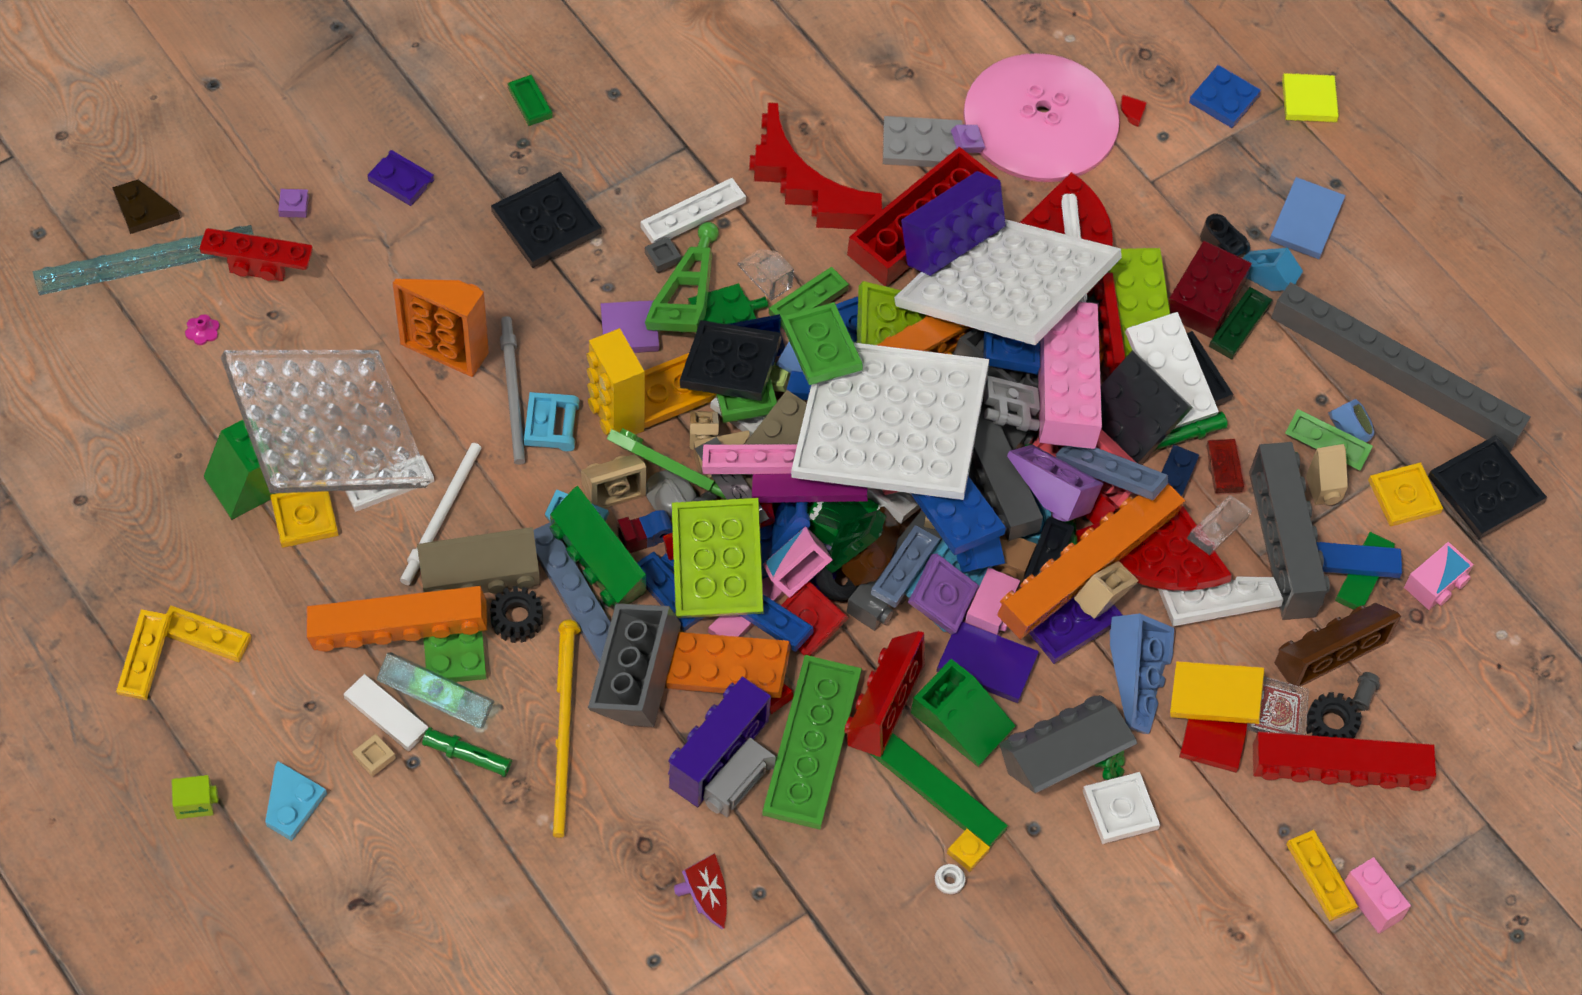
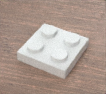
M1140 772L1084 786L1083 794L1102 844L1159 829L1160 823Z

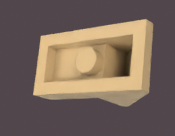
M690 411V449L694 450V441L718 436V412Z

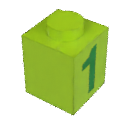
M209 775L172 779V803L176 818L184 819L214 815L213 804L218 803L217 785H211Z

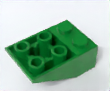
M952 659L913 698L911 714L977 767L1016 728V725L976 678Z

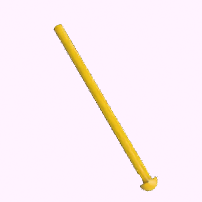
M572 619L562 621L558 627L560 639L557 692L560 693L558 739H556L555 744L557 748L553 821V837L556 838L565 836L574 636L580 633L579 624Z

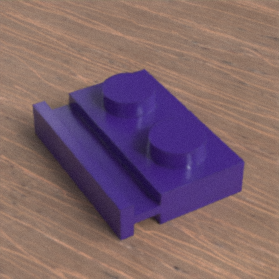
M390 150L388 152L389 155L386 158L383 157L367 175L368 181L412 206L427 189V185L434 181V174Z

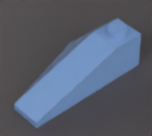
M1140 613L1112 617L1110 649L1126 724L1134 731L1149 734L1158 707L1157 691L1158 688L1164 686L1166 680L1162 676L1165 665L1171 663L1173 656L1175 628Z

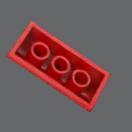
M922 631L894 637L891 639L888 647L881 650L878 658L879 666L876 671H871L867 681L868 688L865 694L861 693L856 703L857 711L854 717L850 716L845 725L844 733L847 734L849 747L878 757L882 756L925 665L924 632Z

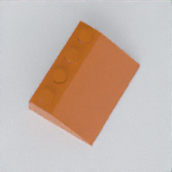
M395 279L393 281L400 344L473 378L489 354L484 291L474 284H467L460 280Z

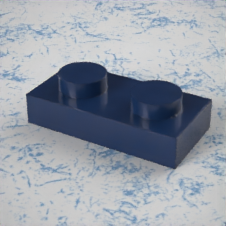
M1173 445L1161 473L1168 475V483L1183 496L1198 461L1199 454Z

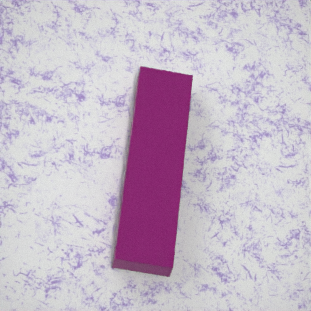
M791 473L753 474L752 498H758L759 503L868 501V488L792 478Z

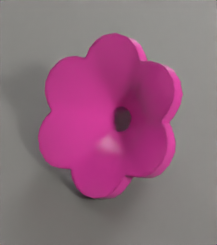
M206 314L188 320V328L185 331L187 339L194 340L197 345H204L207 341L217 339L218 321L211 319Z

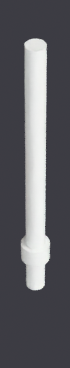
M471 443L419 544L433 542L482 449L479 444ZM417 548L411 551L407 559L408 565L400 578V581L405 585L411 584L418 569H420Z

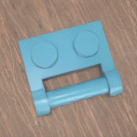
M530 392L524 446L559 448L562 451L574 450L576 410L579 409L580 399L573 395ZM557 407L565 409L562 435H554Z

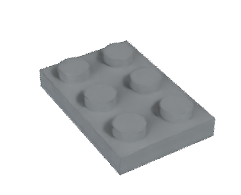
M884 116L883 164L935 167L957 149L951 129L955 125H962V120Z

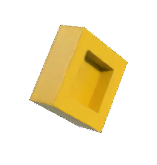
M966 829L948 848L947 854L967 871L971 872L989 852L990 847L970 830Z

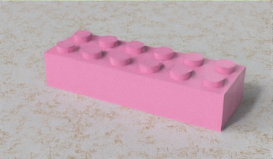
M1077 302L1040 340V369L1038 372L1040 405L1039 443L1096 448L1102 428L1098 304Z

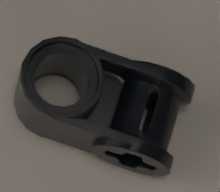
M1211 214L1206 218L1200 234L1201 242L1204 240L1236 256L1247 254L1250 251L1251 247L1248 239L1226 217L1221 214Z

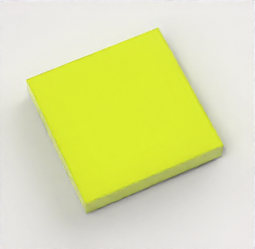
M1283 74L1285 120L1337 122L1339 116L1335 76Z

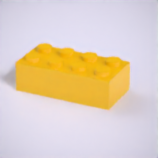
M619 328L589 340V352L586 353L589 362L587 374L590 379V383L587 384L590 393L588 404L592 413L599 415L601 419L599 422L603 433L608 435L611 429L620 433L622 428L635 435L644 432L645 371L623 332Z

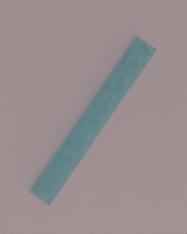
M251 225L237 226L224 230L254 235ZM203 235L181 238L177 241L163 244L158 243L135 250L129 249L121 253L101 255L93 259L73 261L60 266L45 267L41 270L33 271V276L40 296L221 256L202 254L199 248L203 239Z

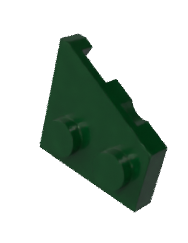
M876 510L843 521L829 552L832 561L825 568L831 573L835 572L875 542L883 532V524L887 516L880 510Z

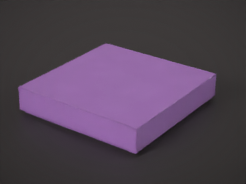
M654 300L601 303L603 334L620 328L634 353L659 351L658 330H647L645 325L646 317Z
M932 554L908 603L949 634H954L957 632L979 585L939 554Z

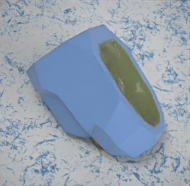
M1357 399L1328 412L1336 428L1364 442H1368L1374 436L1372 422L1364 406Z

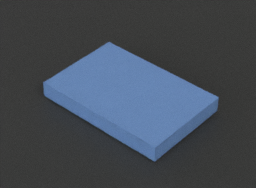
M1296 177L1269 241L1320 259L1345 195Z

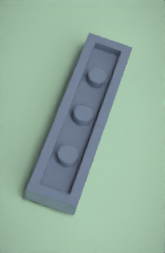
M1063 446L1056 454L1058 459L1094 478L1154 500L1168 484L1167 474L1099 448Z

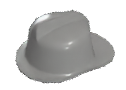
M667 470L655 473L646 483L648 501L655 511H667L671 523L673 502H691L694 498L699 497L689 481Z

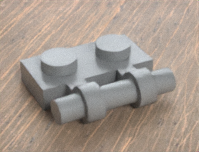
M987 375L984 404L994 406L995 409L986 408L984 418L992 420L997 425L1004 426L1009 424L1016 426L1017 430L1027 431L1029 429L1037 431L1040 421L1032 419L1031 415L1036 416L1040 410L1038 388ZM1008 410L1015 411L1018 415L1008 413Z

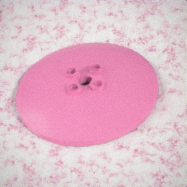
M1022 54L1003 59L991 65L975 79L965 100L964 124L978 125L985 148L979 154L999 170L1025 180L1057 182L1063 181L1071 172L1079 177L1091 171L1108 156L1117 138L1119 112L1115 99L1108 87L1086 67L1055 55ZM1043 106L1048 108L1049 111L1040 112L1037 110V107Z

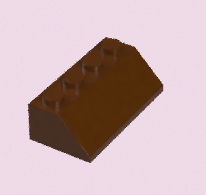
M1377 603L1367 607L1364 605L1359 606L1349 616L1343 619L1337 617L1330 621L1325 628L1319 631L1317 629L1310 630L1302 639L1296 642L1291 640L1283 644L1278 650L1279 653L1274 663L1291 688L1295 690L1389 643L1401 615L1397 611Z

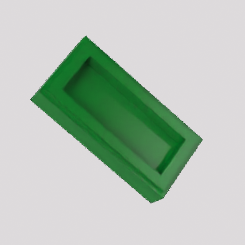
M532 74L508 82V90L528 126L553 118V112Z

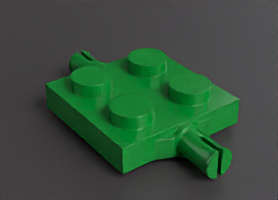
M739 283L708 292L706 315L703 321L732 324L756 319L754 311L768 308V301L765 296L750 301L744 295ZM697 296L688 298L689 305H696Z

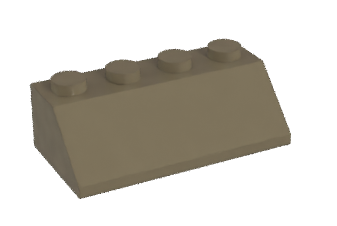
M533 527L417 544L423 592L481 586L483 593L497 594L498 592H503V589L507 587L508 589H513V586H518L519 589L523 587L529 589L535 585H540Z

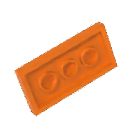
M678 632L665 685L667 689L724 693L731 683L736 684L743 676L771 697L781 698L791 645L786 640Z

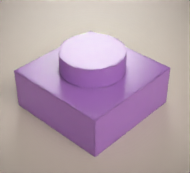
M955 125L951 129L956 148L960 146L967 153H980L985 148L978 125Z
M281 189L278 209L279 217L306 218L309 199L308 190Z

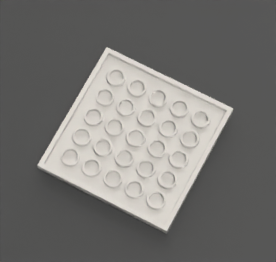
M1005 219L1006 226L933 275L930 276L923 272L918 274L894 297L895 305L909 311L1036 345L1122 258L1121 249Z
M853 342L862 361L863 370L811 385L792 465V478L964 500L988 374L989 359Z

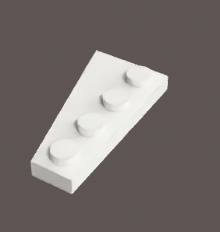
M1236 577V580H1231V582L1199 590L1158 589L1172 626L1280 607L1283 603V597L1274 577Z

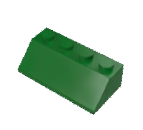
M579 486L573 488L550 514L551 525L549 528L558 541L563 539L568 546L566 551L575 563L579 561L585 568L583 574L590 584L596 583L601 589L600 596L608 607L613 605L615 608L616 604H631L646 593V574Z

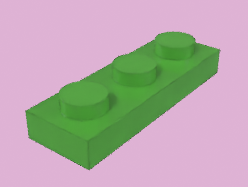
M831 266L769 307V315H778V324L783 328L781 317L826 305L848 291L849 284Z
M1297 409L1285 434L1315 449L1344 444L1346 464L1360 471L1373 448L1372 445Z

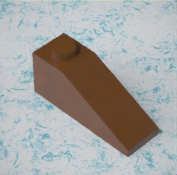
M885 506L879 509L887 516L883 524L881 536L840 567L855 586L876 581L892 559L902 526Z

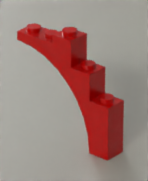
M768 103L767 113H762L761 129H766V134H761V144H756L755 155H750L749 171H754L755 182L780 183V194H785V205L812 206L811 217H816V228L858 230L882 210V193L860 191L841 185L822 176L807 165L794 151L784 134L779 117L778 103Z

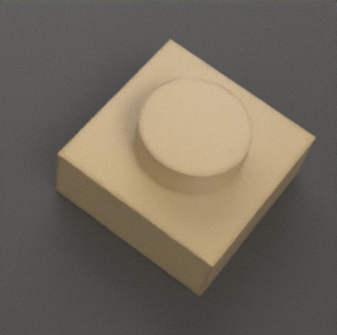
M374 734L352 752L353 757L372 777L396 759L395 753L377 734Z

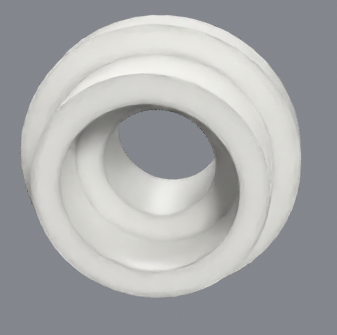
M947 864L937 870L935 884L941 892L955 894L964 886L965 875L958 866ZM946 877H952L955 880V882L953 884H948L945 882L944 879Z

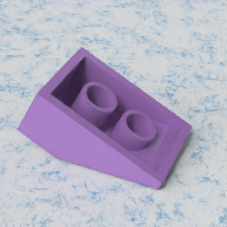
M1033 444L1009 451L1007 457L1042 506L1052 512L1054 518L1066 522L1091 513L1103 486L1101 481Z

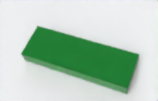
M1369 532L1363 546L1394 548L1395 543ZM1348 574L1335 601L1353 610L1359 606H1365L1379 577Z

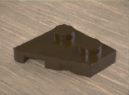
M139 179L112 187L130 234L180 219L177 208Z

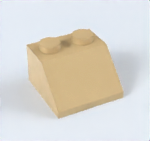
M636 454L619 456L613 461L602 464H591L581 470L583 489L588 500L594 505L607 508L646 496V466Z

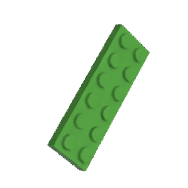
M808 655L804 656L762 816L821 830L845 737V725L851 714L862 668Z

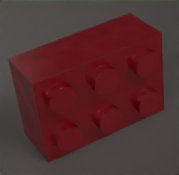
M1203 240L1169 298L1170 314L1178 312L1184 326L1209 338H1213L1243 288L1252 263Z

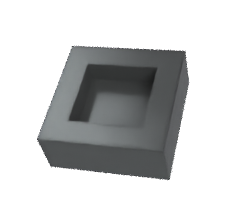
M669 237L645 246V254L657 273L677 265L681 261V256Z

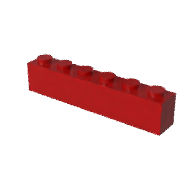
M1258 732L1253 742V776L1262 777L1265 780L1285 778L1292 779L1294 782L1312 780L1321 781L1323 784L1328 785L1340 782L1350 783L1356 787L1380 785V787L1385 789L1408 787L1413 791H1422L1429 789L1436 778L1434 744Z

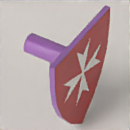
M714 853L683 870L682 873L686 882L676 884L674 892L677 896L691 893L698 914L703 913L710 922L724 929L727 915V896L722 872Z

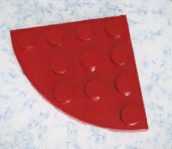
M1072 172L1019 222L1065 234L1062 196L1066 193H1073L1077 197L1081 239L1113 247L1112 227L1104 205L1096 193ZM1095 285L1087 292L1088 297L1094 294Z
M1184 506L1181 507L1176 516L1119 560L1139 580L1137 583L1158 589H1206L1231 582L1232 574ZM1100 522L1076 531L1078 543L1081 541L1080 537L1085 531L1091 527L1096 529L1100 526Z

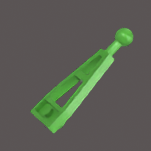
M705 222L699 226L698 237L700 240L698 246L689 247L652 302L645 320L647 330L697 332L701 320H704L707 309L712 252L708 247L719 236L718 227L714 223ZM695 260L701 261L700 272L689 271ZM679 285H698L696 305L669 304L668 302Z
M623 428L620 433L611 429L607 440L727 500L715 481L643 445L644 439Z

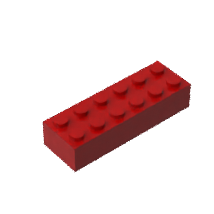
M959 146L850 235L847 255L887 287L910 268L907 264L901 223L903 218L976 171L998 179V177Z

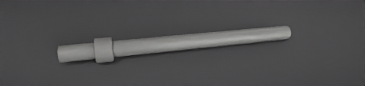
M503 317L501 318L502 336L500 337V347L504 351L514 463L521 465L525 463L515 358L517 340L513 334L512 318Z

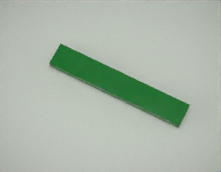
M892 733L881 757L870 754L962 830H970L989 847L1007 830L1008 825L894 733Z

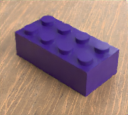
M976 171L903 218L901 223L908 266L931 276L1004 228L1006 222L1001 181Z
M743 676L736 684L731 683L723 694L724 699L718 706L716 704L711 706L705 715L706 720L700 727L695 726L687 737V743L682 749L676 748L668 760L670 763L668 772L669 788L697 808L704 801L705 787L742 745L749 738L754 740L769 722L771 696Z

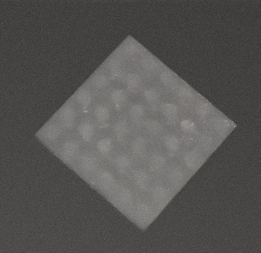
M224 350L221 360L270 493L427 488L430 483L429 476L378 350Z

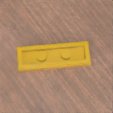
M170 605L166 613L171 617L166 637L236 662H240L252 639L250 633Z
M140 610L116 690L118 695L147 700L171 621L169 614Z
M1315 830L1288 840L1286 844L1329 921L1331 922L1356 911L1358 905Z

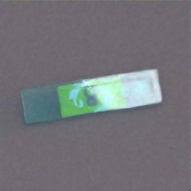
M392 652L387 653L376 679L479 729L484 728L494 704V700Z

